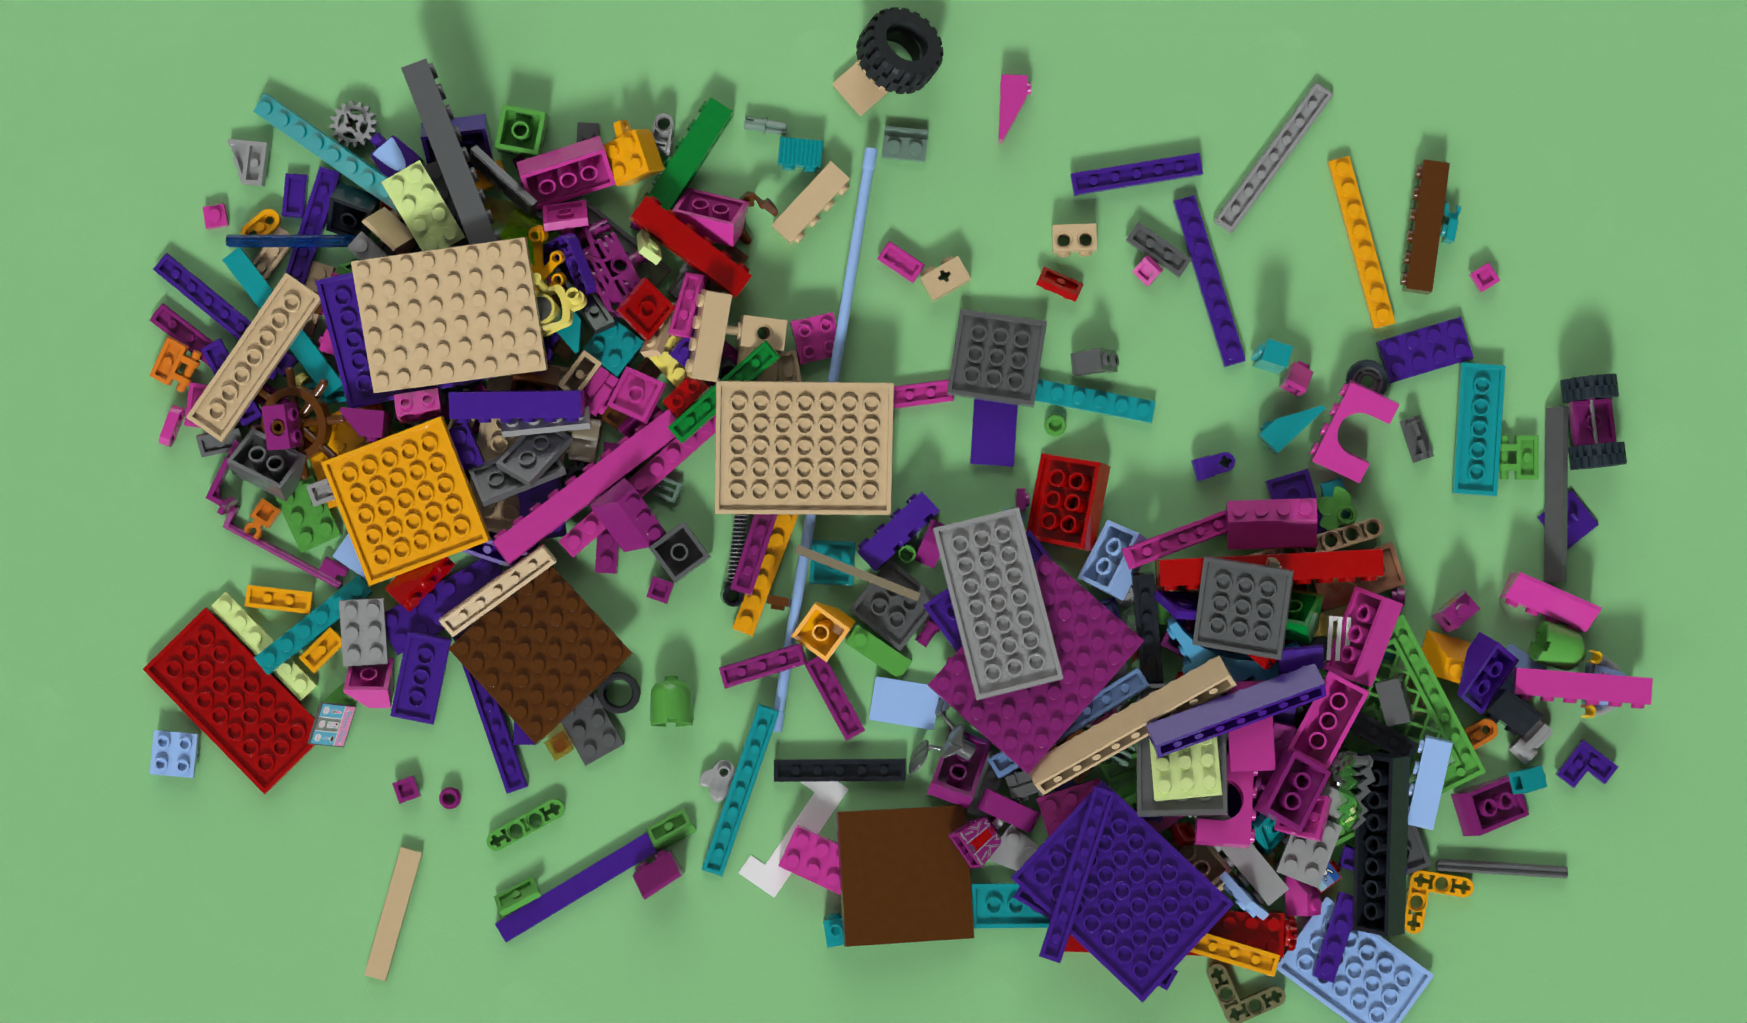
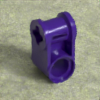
M1222 452L1191 460L1196 480L1201 481L1232 470L1235 465L1234 456L1231 453ZM1222 456H1224L1225 459L1230 460V463L1227 464V468H1225L1224 465H1219V461L1222 460Z

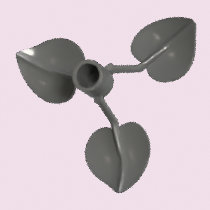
M939 698L935 714L937 716L940 715L953 730L942 747L929 745V741L924 740L915 748L909 762V776H912L913 773L920 769L927 758L928 751L932 749L940 751L941 758L957 754L966 760H969L975 752L976 745L965 739L966 735L963 734V726L958 725L955 727L947 718L946 711L951 706L942 698Z

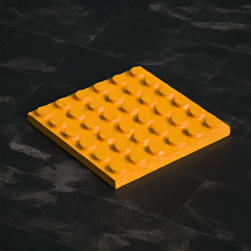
M443 416L321 462L369 586L491 540Z

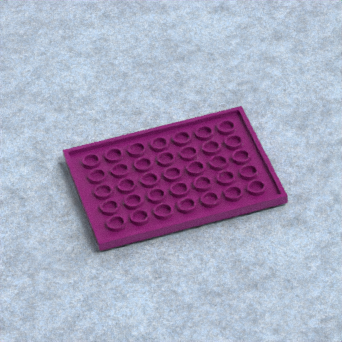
M1045 554L1034 564L1063 679L976 701L962 646L927 685L1027 774L1144 642L1140 636Z

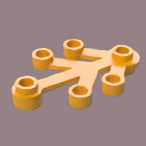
M538 225L532 227L528 233L530 241L533 242L534 265L531 263L532 273H539L541 279L545 282L558 264L564 262L565 254L560 250L552 252L550 254V261L544 266L542 243L548 239V231L544 230V226ZM534 232H537L538 239L535 238ZM556 254H558L560 257L559 261H557L555 258ZM562 272L554 274L551 278L552 283L548 287L564 285L567 281L566 275ZM557 276L561 278V283L557 281Z

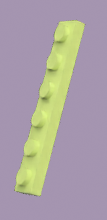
M225 592L210 606L256 655L275 641L228 592ZM292 658L273 672L300 701H303L318 686Z

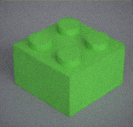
M503 105L495 142L496 150L502 153L529 158L541 155L549 120L547 113Z

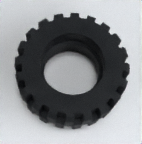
M890 7V9H883L876 13L859 35L856 44L857 59L861 60L859 65L862 70L866 71V76L869 80H874V84L878 87L882 86L888 92L895 91L896 94H904L905 92L906 94L915 93V91L921 90L930 81L941 66L942 56L944 55L943 47H941L942 41L940 36H937L935 27H931L930 21L920 17L919 13L915 11L912 13L907 8L899 10V7ZM887 41L895 42L905 48L910 54L912 61L898 56L890 48Z

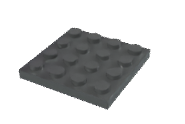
M960 309L947 395L1034 408L1047 321Z
M1205 556L1192 645L1281 660L1283 658L1295 570Z

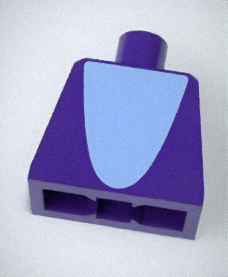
M379 132L370 140L377 148L371 153V157L380 172L388 178L419 160L421 163L423 162V159L394 135L386 140Z

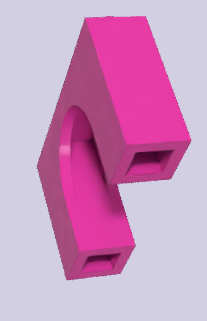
M1349 380L1348 384H1343L1339 392L1341 398L1338 404H1333L1329 412L1331 418L1328 423L1325 422L1319 432L1322 436L1318 443L1314 442L1309 454L1312 455L1311 460L1360 483L1370 463L1368 460L1345 450L1339 444L1337 433L1341 422L1352 414L1365 413L1390 424L1400 404L1389 397Z
M1227 754L1228 782L1240 794V811L1236 816L1228 820L1197 819L1195 822L1194 844L1248 849L1250 843H1254L1255 829H1251V822L1255 821L1256 810L1254 809L1255 807H1252L1253 798L1256 799L1257 785H1253L1254 776L1257 777L1258 771L1230 772L1229 754Z

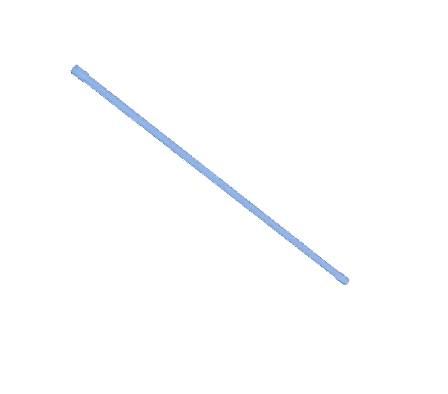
M866 147L864 152L863 171L828 382H839L873 171L876 166L878 149ZM817 514L805 515L800 546L810 550ZM801 555L798 557L784 648L795 645L796 642L791 635L799 624L809 558ZM791 669L779 673L774 708L780 710L773 729L774 732H782Z

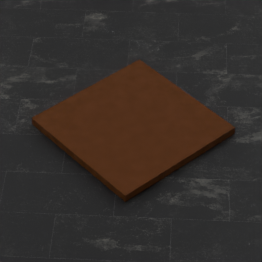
M956 805L836 812L844 947L974 938L970 866L948 836L950 832L967 823L965 807Z

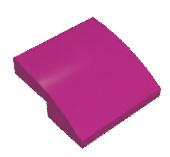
M1324 795L1319 796L1301 832L1276 822L1274 829L1297 837L1322 842L1332 798Z

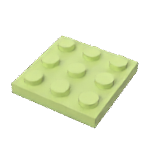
M1218 737L1160 758L1157 757L1150 741L1155 801L1223 795Z

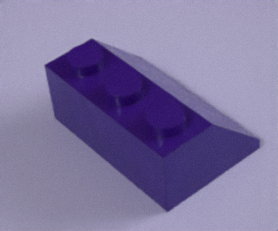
M486 114L457 117L451 120L453 126H458L463 139L459 141L460 146L466 147L469 157L470 149L477 145L494 161ZM421 123L420 138L427 164L437 161L423 123ZM468 162L469 167H474L470 162Z

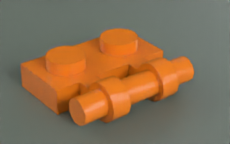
M167 337L149 376L167 386L172 385L173 381L176 380L179 382L176 390L184 392L186 387L192 382L191 376L195 368L197 369L201 363L199 359L202 353L194 350L190 357L186 355L189 346L172 337ZM182 362L187 364L183 374L178 372Z

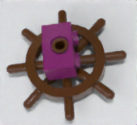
M287 367L285 369L287 387L279 389L273 394L264 386L258 394L266 400L265 405L261 407L262 419L261 422L249 424L248 429L251 430L253 428L257 431H263V434L266 436L267 450L296 447L297 451L306 455L301 479L306 480L309 477L307 459L313 458L321 452L329 459L338 456L327 444L332 434V424L345 423L346 419L343 415L331 416L326 402L321 397L328 386L326 379H321L314 390L304 386H296L294 369ZM289 397L290 403H281L285 398ZM298 397L306 400L301 410L299 408ZM313 408L317 417L309 418L308 414ZM310 426H318L317 435L309 429ZM303 435L313 443L306 450Z

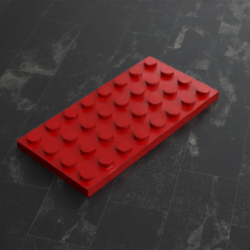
M205 607L143 670L264 794H267L316 746L307 743L315 717L272 673L267 675L254 659L255 656Z

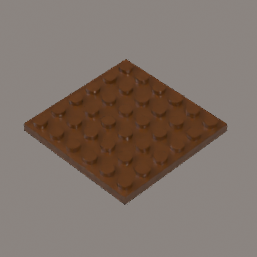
M553 566L546 569L484 614L448 648L536 745L633 654Z

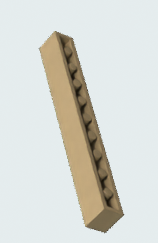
M1220 656L1210 659L1205 664L1190 670L1187 674L1169 682L1166 686L1150 693L1138 702L1132 703L1124 710L1111 715L1101 723L1093 725L1085 732L1072 737L1071 740L1054 747L1029 772L1034 785L1044 795L1147 737V724L1172 716L1174 713L1186 711L1198 704H1205L1236 687L1237 685L1226 664Z

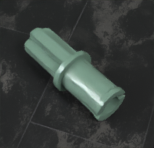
M745 116L744 129L759 131L763 134L767 132L786 135L787 123L768 120V117L763 119Z

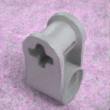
M661 113L655 117L652 134L658 152L669 157L672 153L675 123L670 115ZM662 120H669L670 126L668 129L662 130L659 128V123Z

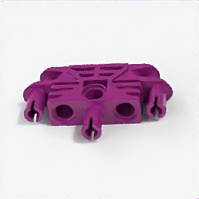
M603 218L601 221L588 227L581 226V232L577 238L580 245L585 241L587 248L583 249V253L596 284V294L612 318L613 316L621 317L616 310H612L611 306L616 303L620 306L640 282L634 267L648 259L638 251L627 256L615 232L610 233L609 237L607 235L603 236L602 241L600 238L594 241L593 238L611 231L610 225L606 224L608 221ZM622 263L625 266V270H617L614 264Z

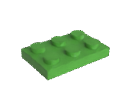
M314 475L300 481L298 487L287 501L275 496L301 553H305L342 535L327 503L316 507L312 504L306 486L318 482Z

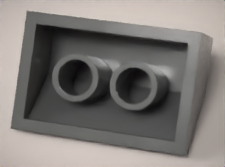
M252 428L229 457L227 463L233 475L287 501L299 485L306 455L293 448L267 450L265 434Z

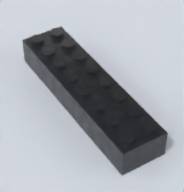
M1379 751L1357 753L1358 756L1370 755L1373 759L1371 770L1375 781L1367 785L1371 792L1361 800V803L1369 810L1362 815L1366 821L1355 829L1352 929L1385 937L1405 934L1410 756ZM1356 787L1357 794L1361 791L1358 787ZM1356 801V820H1358L1357 814H1358L1359 811L1361 810V808H1360V806H1359V804H1358L1357 801Z

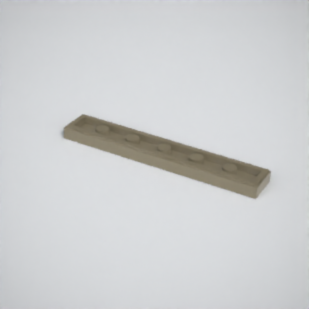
M798 544L795 549L796 554L917 601L921 594Z

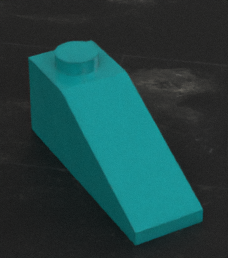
M1324 405L1277 418L1272 422L1267 420L1259 427L1261 432L1257 436L1274 454H1277L1326 408Z

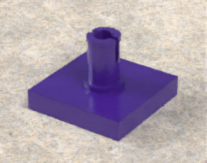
M1156 590L1154 599L1175 619H1178L1183 626H1185L1187 619L1196 620L1199 598L1194 593Z

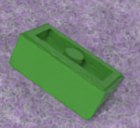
M685 808L646 828L653 846L659 852L697 831Z

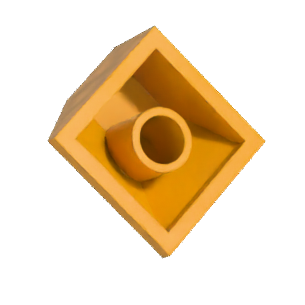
M815 602L791 637L827 662L856 621L839 608Z
M1426 630L1421 649L1436 677L1460 684L1470 642Z

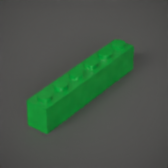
M710 98L708 102L704 101L698 112H700L697 120L693 119L687 127L688 134L685 138H680L675 148L677 151L674 156L670 155L664 163L665 170L661 175L658 174L652 182L654 187L650 193L646 192L640 203L646 196L649 198L653 196L662 203L661 207L666 211L669 209L673 210L733 118V111L713 98Z

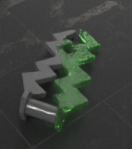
M1345 755V765L1337 773L1346 781L1337 790L1347 798V801L1337 809L1343 814L1336 822L1347 832H1350V829L1344 821L1349 817L1357 819L1351 826L1355 830L1366 821L1362 815L1369 811L1361 803V800L1371 792L1367 785L1375 781L1371 770L1373 759L1370 755ZM1364 765L1365 767L1359 771L1366 777L1358 783L1351 776L1356 773L1352 767ZM1355 785L1361 790L1356 795L1349 791ZM1355 806L1358 810L1353 814L1350 809Z

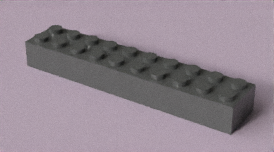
M423 59L401 67L469 243L477 244L486 241L502 240L498 229L494 231L491 224L495 223L490 209L485 210L483 203L487 202L483 190L476 187L475 183L479 180L474 167L469 168L467 162L471 161L465 146H460L459 141L463 139L458 126H453L451 120L455 119L449 104L444 105L443 100L447 98L441 83L437 85L435 79L439 77L433 62L428 64L427 59Z

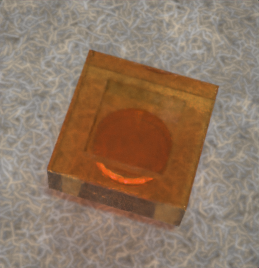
M564 731L544 742L555 761L575 750Z

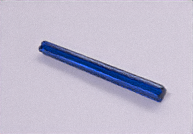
M227 235L226 246L348 247L356 236Z

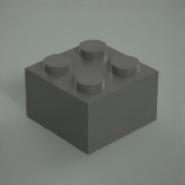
M684 521L648 547L674 583H678L712 558Z

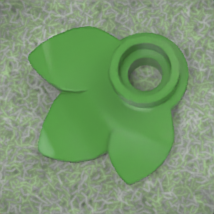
M1335 486L1332 497H1321L1316 500L1317 509L1324 515L1319 523L1323 528L1333 530L1340 525L1347 526L1355 522L1357 511L1351 505V495L1342 487ZM1347 510L1349 517L1344 519L1342 512Z

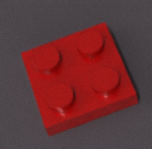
M642 278L616 309V312L645 340H649L672 313L675 306L647 278Z

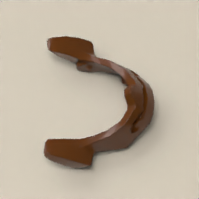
M747 191L739 199L748 201L749 207H753L756 200L761 209H765L775 217L778 215L776 206L769 198L762 200L754 192ZM744 222L739 239L744 244L749 245L752 239L746 231Z

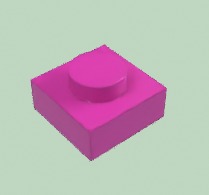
M224 203L202 207L206 229L229 226L227 209Z
M1147 255L1132 272L1148 287L1160 275L1163 269Z
M1489 262L1469 274L1480 293L1500 281Z

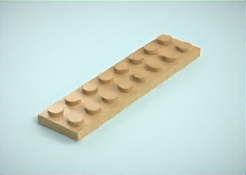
M285 273L186 418L224 443L321 303L319 295L288 273Z

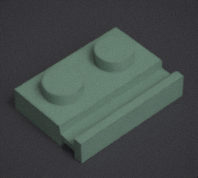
M885 126L882 158L925 163L928 130Z

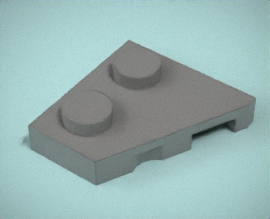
M228 139V145L232 148L233 160L238 168L241 183L265 187L270 144L268 142Z

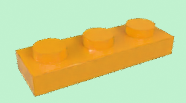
M247 585L245 607L310 614L312 612L314 592Z

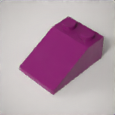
M950 727V730H949V732H948L946 741H947V739H948L949 734H950L951 731L953 730L951 727ZM963 731V734L966 735L965 739L976 745L974 754L969 760L957 754L946 758L939 757L927 794L968 809L974 797L991 742Z
M1508 775L1470 786L1451 794L1463 836H1481L1529 815L1524 795L1513 794Z

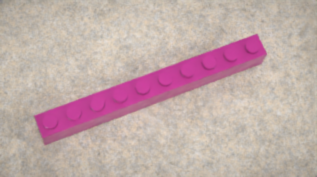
M669 409L665 412L662 410L658 411L651 417L653 419L652 422L648 425L643 423L634 430L635 435L631 438L625 436L617 443L619 447L613 451L608 449L600 455L601 460L594 465L591 462L582 469L584 473L578 478L574 475L564 483L566 485L565 488L561 491L555 489L547 496L549 500L543 504L538 502L529 509L531 513L524 518L521 515L512 522L513 527L508 531L502 529L494 536L496 540L493 541V545L505 561L511 564L673 441L676 436L670 431L668 426L676 418Z

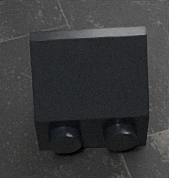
M340 182L330 196L326 231L352 240L362 231L370 238L372 231L362 221L379 210L380 200L367 191Z
M1499 689L1484 711L1487 713L1485 716L1487 719L1492 720L1496 724L1500 722L1505 726L1504 730L1514 737L1516 734L1524 736L1543 717L1542 713L1507 689Z

